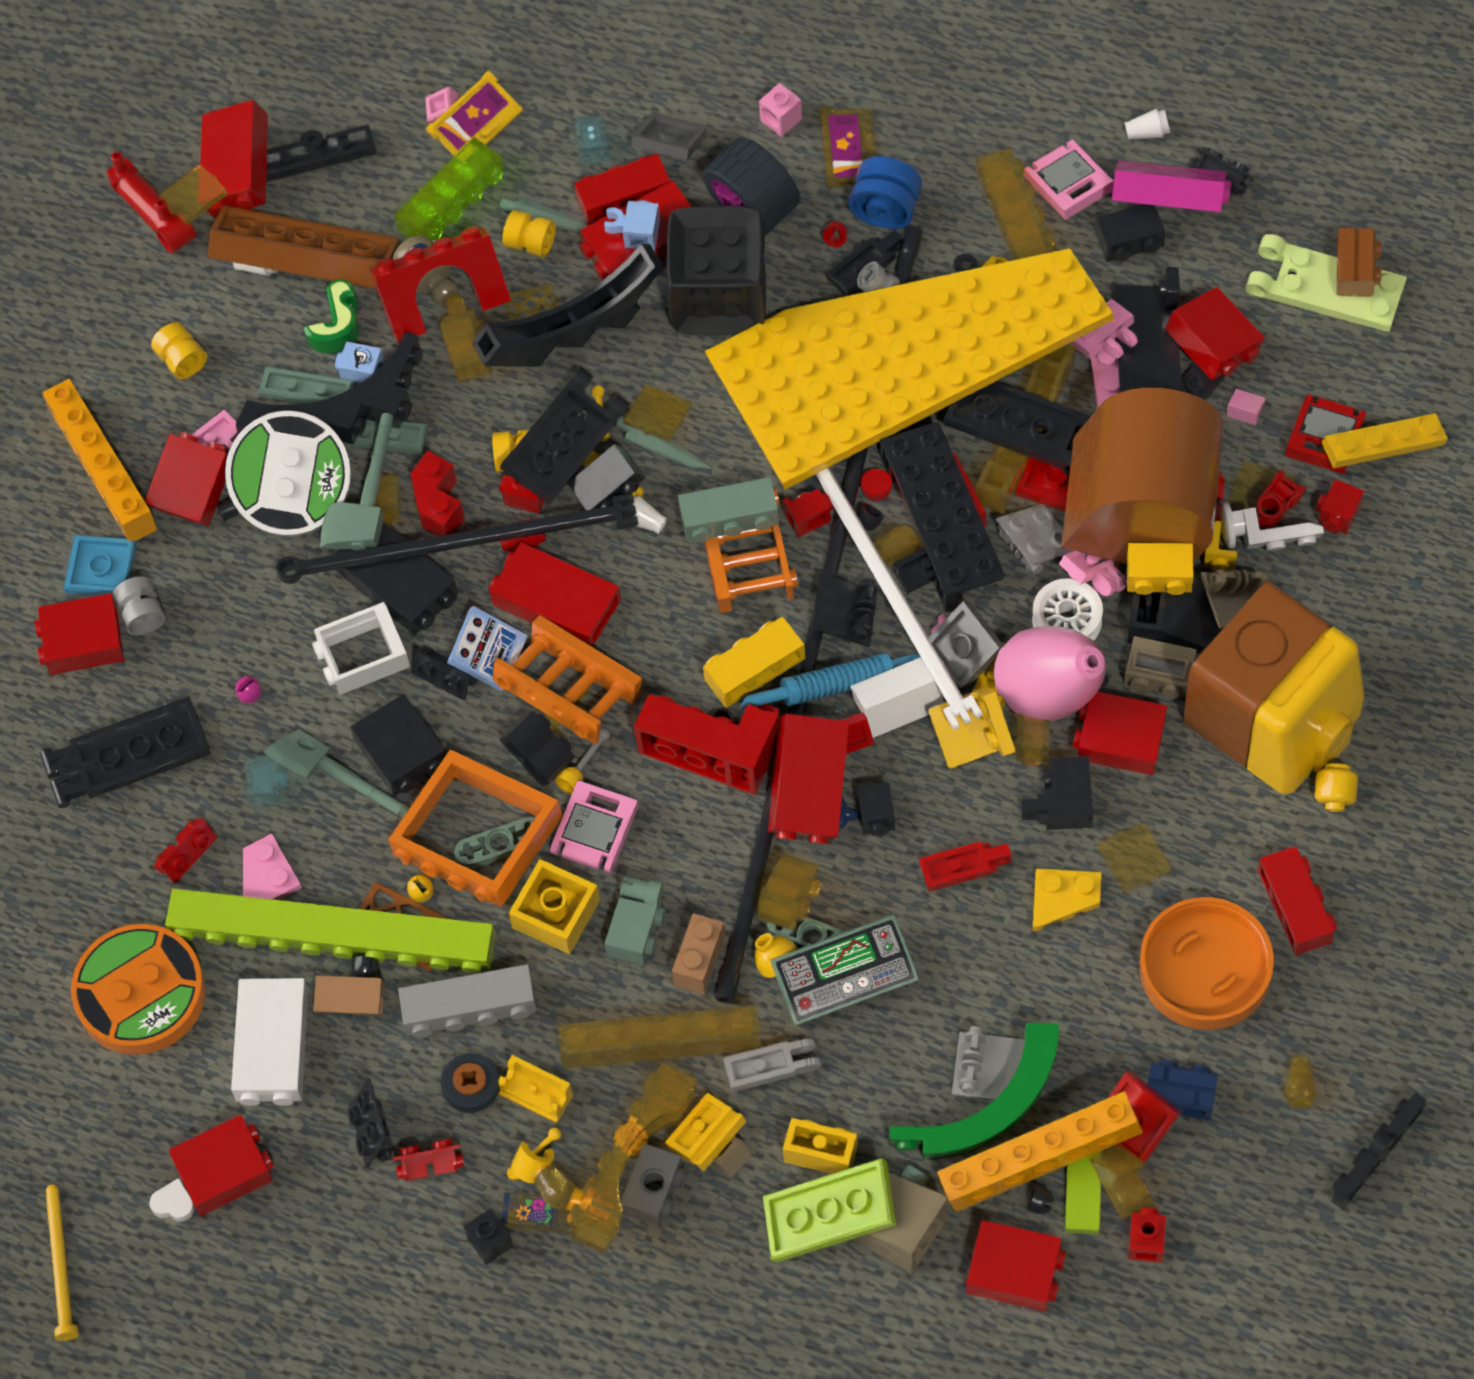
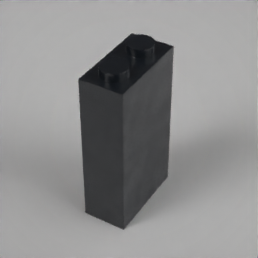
M383 522L378 547L407 542ZM339 549L334 554L350 552L354 550ZM425 555L335 570L376 605L384 602L390 616L414 636L421 630H427L433 624L435 616L442 609L450 608L455 603L458 595L455 580Z

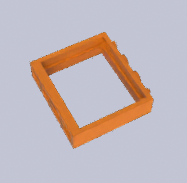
M449 750L388 841L393 856L401 859L402 864L409 865L411 863L419 867L424 874L431 878L438 876L446 880L452 888L458 891L465 889L473 893L483 903L486 900L502 907L563 817L557 799L453 750ZM453 778L536 816L494 880L411 841Z

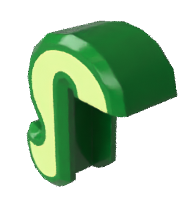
M336 279L326 287L333 322L310 325L303 329L310 348L319 353L340 352L344 350L346 341L355 343L359 337L360 326L355 312L359 306L354 286L349 281L343 279Z

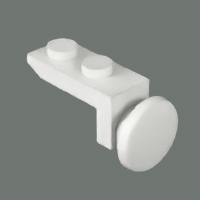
M1228 501L1220 505L1219 521L1222 522L1221 533L1228 548H1235L1236 536H1243L1245 549L1266 546L1267 551H1275L1286 548L1285 543L1297 541L1298 546L1317 543L1316 538H1320L1324 534L1323 527L1313 523L1260 530L1256 507L1231 511Z

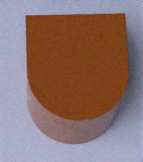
M1164 388L1132 389L1117 393L1106 399L1074 436L1062 547L1127 564L1128 543H1193L1194 563L1213 540L1224 426L1223 418L1219 411L1210 403L1197 396Z

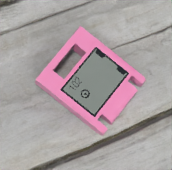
M1074 140L1066 143L1067 149L1062 145L1032 163L1033 169L1030 166L1023 169L1024 177L1064 220L1113 191V180ZM1091 181L1090 190L1075 199L1069 196L1070 193Z
M577 781L552 842L550 853L558 855L564 843L563 858L599 870L603 857H605L607 860L604 871L611 874L638 810V801ZM592 796L617 804L616 813L591 805Z

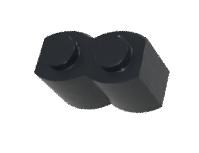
M530 711L524 713L499 740L540 785H547L575 757L570 751L572 749L570 743L564 737L553 734L549 728L551 726L549 720L540 712Z

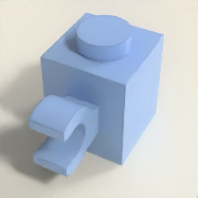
M628 201L626 216L617 208L607 209V217L609 219H616V221L605 222V232L610 234L623 233L625 248L637 249L641 244H650L655 251L660 225L658 204L648 201Z

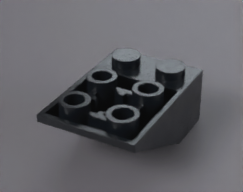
M1192 584V592H1185L1180 595H1172L1168 592H1152L1141 595L1134 592L1127 644H1132L1133 637L1136 636L1197 649L1196 653L1201 654L1223 628L1218 627L1205 588Z

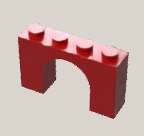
M484 227L467 228L462 231L460 236L452 239L449 237L438 239L433 243V246L425 249H411L405 253L404 257L396 260H382L376 264V267L370 269L391 332L398 343H401L406 332L418 336L427 333L417 306L416 290L423 276L436 267L450 265L464 270L468 275L476 302L483 311L511 301L490 235Z

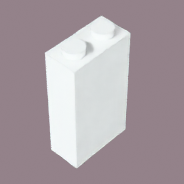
M304 978L239 979L231 1091L236 1102L246 1106H256L260 1104V1101H273L276 1105L287 1106L293 1104V1101H302L309 993Z

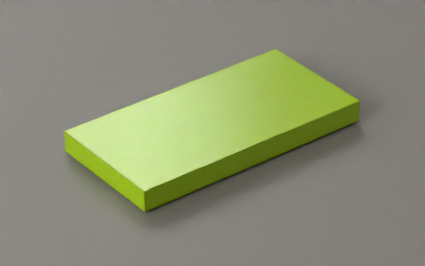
M882 1158L763 1196L771 1260L776 1263L896 1226L887 1161Z

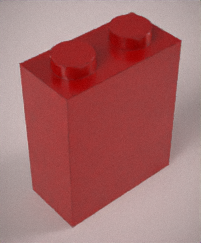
M1218 287L1175 309L1165 327L1168 334L1212 381L1222 375L1225 377L1231 375L1243 363L1250 364L1255 361L1261 353L1259 349L1265 339Z
M181 432L180 437L169 434L144 502L153 509L209 527L216 510L215 504L218 503L226 483L227 448L214 442H209L208 446L199 444V438Z
M112 593L38 607L39 619L34 620L37 638H42V647H38V656L41 666L46 665L50 675L125 661L118 607Z
M1097 692L1081 708L1079 720H1083L1084 725L1082 730L1076 729L1073 748L1078 749V757L1089 756V763L1154 775L1166 721L1167 705Z
M241 1114L168 1150L200 1217L273 1181L269 1170L274 1168L266 1150L259 1152L255 1143L261 1139L253 1123L251 1122L246 1125Z
M981 1220L966 1282V1294L1047 1312L1048 1303H1055L1059 1282H1054L1056 1270L1062 1271L1065 1262L1066 1250L1061 1249L1062 1238Z

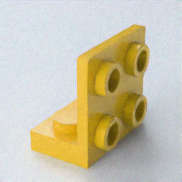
M984 687L962 696L966 698L972 695L983 716L976 719L970 709L966 712L971 722L965 725L960 715L955 718L960 728L956 730L952 729L944 715L943 709L949 707L947 702L931 707L928 710L944 759L949 768L957 767L996 751L1003 756L1016 752L996 692L989 687Z

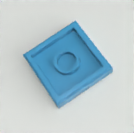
M75 535L64 584L65 594L89 596L113 594L116 586L131 577L137 542H129L124 538Z

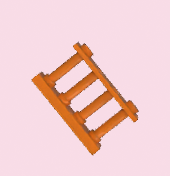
M773 488L774 494H775V498H776V503H777V506H779V499H778L777 490H776V488ZM773 525L766 530L753 529L743 531L736 536L723 535L713 537L704 542L720 613L732 611L731 600L737 599L736 596L783 586H785L787 599H794L793 588L798 587L795 568L789 569L779 525ZM772 532L775 543L773 548L727 556V553L721 554L719 546L724 545L725 541ZM777 559L779 561L781 574L739 583L727 582L725 573L730 572L731 568Z
M541 615L532 622V644L512 665H509L500 658L494 661L493 681L501 689L510 691L574 731L578 737L587 739L593 744L599 741L601 721L599 719L618 699H623L633 705L641 693L642 677ZM542 651L557 658L537 681L522 673ZM567 667H572L583 674V676L563 697L548 689ZM593 683H597L609 690L588 713L574 705L575 701Z

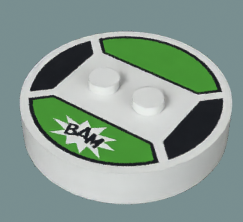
M279 411L259 417L239 433L228 453L225 477L231 500L247 521L264 532L277 536L291 537L305 535L322 528L330 504L345 503L351 486V465L342 441L326 423L306 413Z

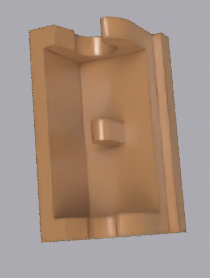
M316 976L313 1012L383 1015L386 984L381 978Z

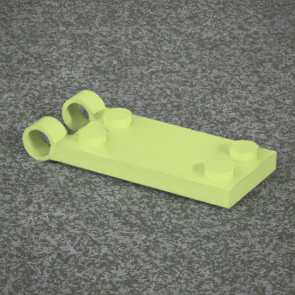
M1267 234L1263 236L1258 249L1259 255L1265 259L1283 263L1277 281L1264 272L1254 271L1250 273L1245 287L1250 295L1390 332L1406 283V276L1381 270V284L1375 285L1374 294L1371 297H1357L1356 295L1338 296L1336 294L1337 257L1287 244L1277 235ZM1293 271L1296 275L1288 274V272Z

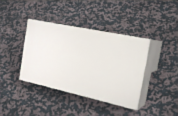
M921 657L850 686L856 705L861 713L864 712L868 719L873 738L928 716L929 708L944 703L942 692Z

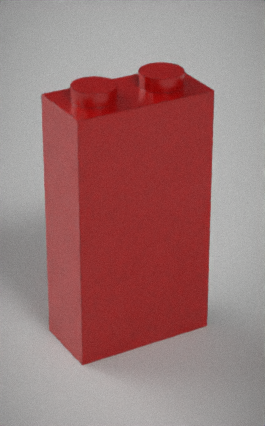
M253 99L202 115L199 205L213 218H217L223 205L250 210L253 207L266 204L268 114Z
M674 181L633 201H648L659 206L660 225L655 253L661 262L667 259V234L671 212L681 208L692 207ZM627 205L619 209L625 216ZM607 216L580 230L581 243H579V248L587 260L590 258L593 260L595 272L601 281L611 275L636 250L625 248L623 233L610 234L605 232L604 223L616 221V219H609Z
M520 542L515 551H510L505 560V568L500 576L496 575L493 578L489 587L493 606L530 623L541 615L591 647H594L621 602L619 586Z
M785 714L779 717L768 833L777 834V839L785 841H796V836L809 838L808 843L827 845L828 840L838 838L849 722Z

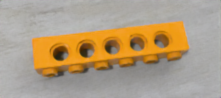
M67 379L42 392L50 413L129 542L137 541L156 531L157 528L148 506L71 380Z
M1124 1091L939 1170L937 1173L949 1203L958 1212L1143 1133Z

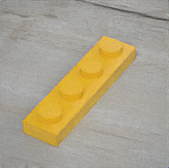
M1435 413L1327 435L1324 437L1322 444L1334 469L1445 445L1448 438Z

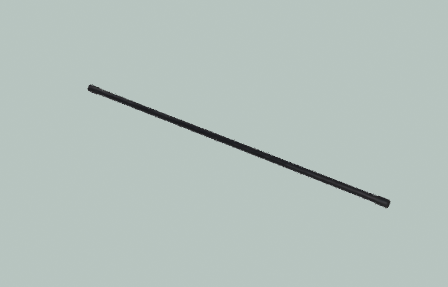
M907 227L905 229L896 272L900 285L910 282L915 258L918 256L923 232L917 227ZM869 447L850 457L842 491L853 509ZM838 513L836 514L822 573L836 578L848 535V530ZM815 603L804 643L805 659L799 663L797 675L805 674L815 669L823 636L822 632L811 629ZM806 701L789 706L787 714L803 716ZM774 768L725 966L721 972L715 1000L720 1003L734 1004L740 981V970L774 833H768Z

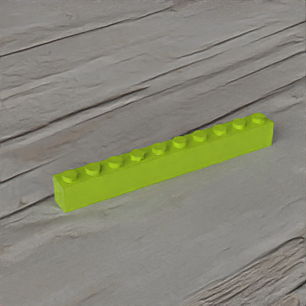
M173 888L165 923L167 929L175 932L185 941H192L193 937L205 938L206 942L215 945H223L225 941L237 942V945L250 949L256 948L257 944L268 945L269 949L277 952H288L289 948L301 949L302 953L312 956H318L321 952L333 953V956L340 959H352L353 955L377 959L379 963H383L385 959L397 960L398 964L404 966H416L417 961L430 963L429 966L434 969L448 970L449 966L462 967V971L472 974L481 973V970H490L496 938L493 924Z

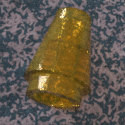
M1305 1056L1293 1057L1290 1062L1283 1095L1287 1099V1104L1293 1108L1303 1109L1311 1107L1317 1098L1311 1060Z

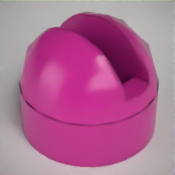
M251 676L240 678L235 687L236 695H238V699L243 703H253L261 696V686Z

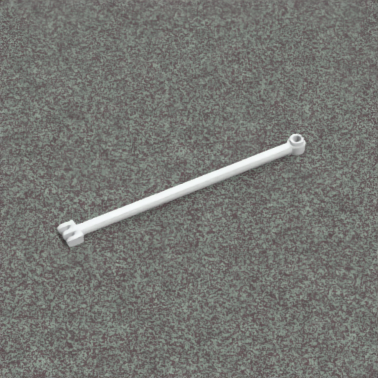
M828 467L815 474L946 699L949 707L943 709L952 729L960 728L955 718L960 715L965 725L971 722L966 712L970 709L976 719L982 717V712L973 696L962 697L830 468Z

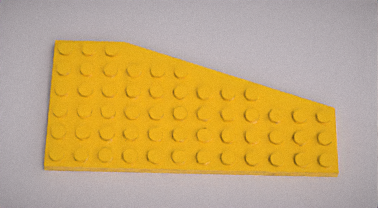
M1069 248L786 309L766 319L764 324L758 323L706 350L705 353L783 488L786 490L881 441V439L887 438L1113 321L1114 316Z

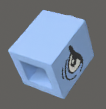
M346 341L343 352H339L336 357L335 369L339 371L341 379L354 380V384L358 385L385 364L381 348Z

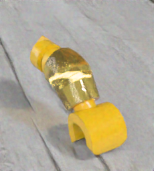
M524 1141L521 1142L511 1162V1169L519 1179L527 1183H535L544 1201L551 1207L561 1212L568 1210L575 1213L576 1210L581 1211L580 1216L605 1226L608 1225L613 1211L612 1206L600 1202L601 1197L589 1193L588 1196L584 1195L583 1189L575 1187V1182L567 1179L555 1166L551 1165L554 1160L552 1149L545 1150L543 1156L540 1157L530 1151L529 1144Z

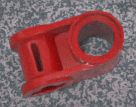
M1282 469L1274 476L1255 505L1260 530L1276 528L1286 514L1297 505L1307 489L1305 485L1299 486L1286 477L1285 471ZM1262 509H1269L1274 515H1267Z

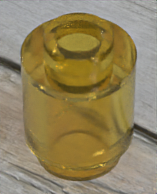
M904 524L902 527H894L875 540L873 544L887 568H891L893 563L915 552V547L919 545V540L914 531Z

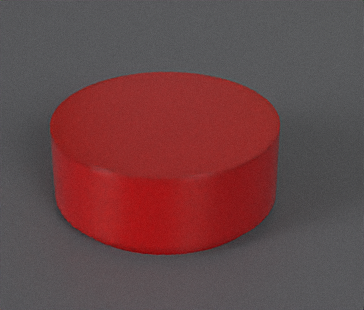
M871 469L861 478V491L869 500H884L892 491V479L882 469Z

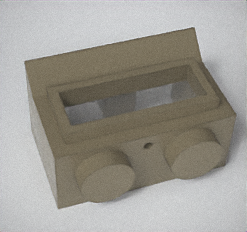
M1134 636L1125 672L1124 685H1128L1138 692H1146L1148 690L1160 692L1163 696L1171 699L1186 698L1189 670L1195 662L1197 649Z

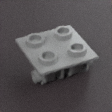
M1043 504L996 519L999 524V536L1005 540L1011 551H1015V557L1021 558L1020 561L1025 566V570L1032 572L1033 575L1038 574L1043 569L1042 562L1074 551L1062 547L1063 528Z
M977 1026L970 1027L969 1032H960L952 1095L995 1100L1007 1087L1018 1068L1023 1054L1024 1039L983 1034V1029Z

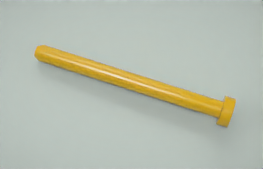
M51 1184L46 1188V1201L59 1326L54 1329L56 1340L67 1341L78 1338L79 1331L78 1326L72 1323L59 1188L55 1184Z

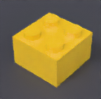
M539 859L509 911L512 928L570 955L600 902L598 886Z

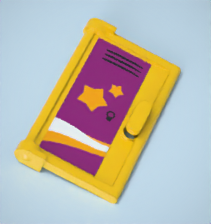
M490 71L484 73L483 77L436 121L426 127V131L434 140L438 139L463 165L523 111L519 104L497 83L498 79Z

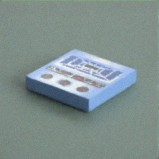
M473 606L468 611L447 663L502 692L504 690L493 681L494 661L500 658L509 665H512L520 656L528 635Z

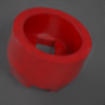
M831 221L823 232L825 243L831 247L842 246L848 237V229L841 221ZM835 229L839 230L840 238H835Z

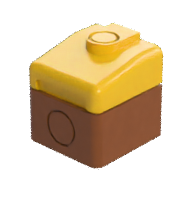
M1268 580L1257 590L1191 666L1188 676L1183 724L1243 767L1247 765V770L1279 793L1291 794L1297 790L1312 771L1317 773L1319 770L1325 769V764L1333 763L1350 743L1353 725L1361 715L1365 696L1358 645L1352 638L1336 627H1332V624Z

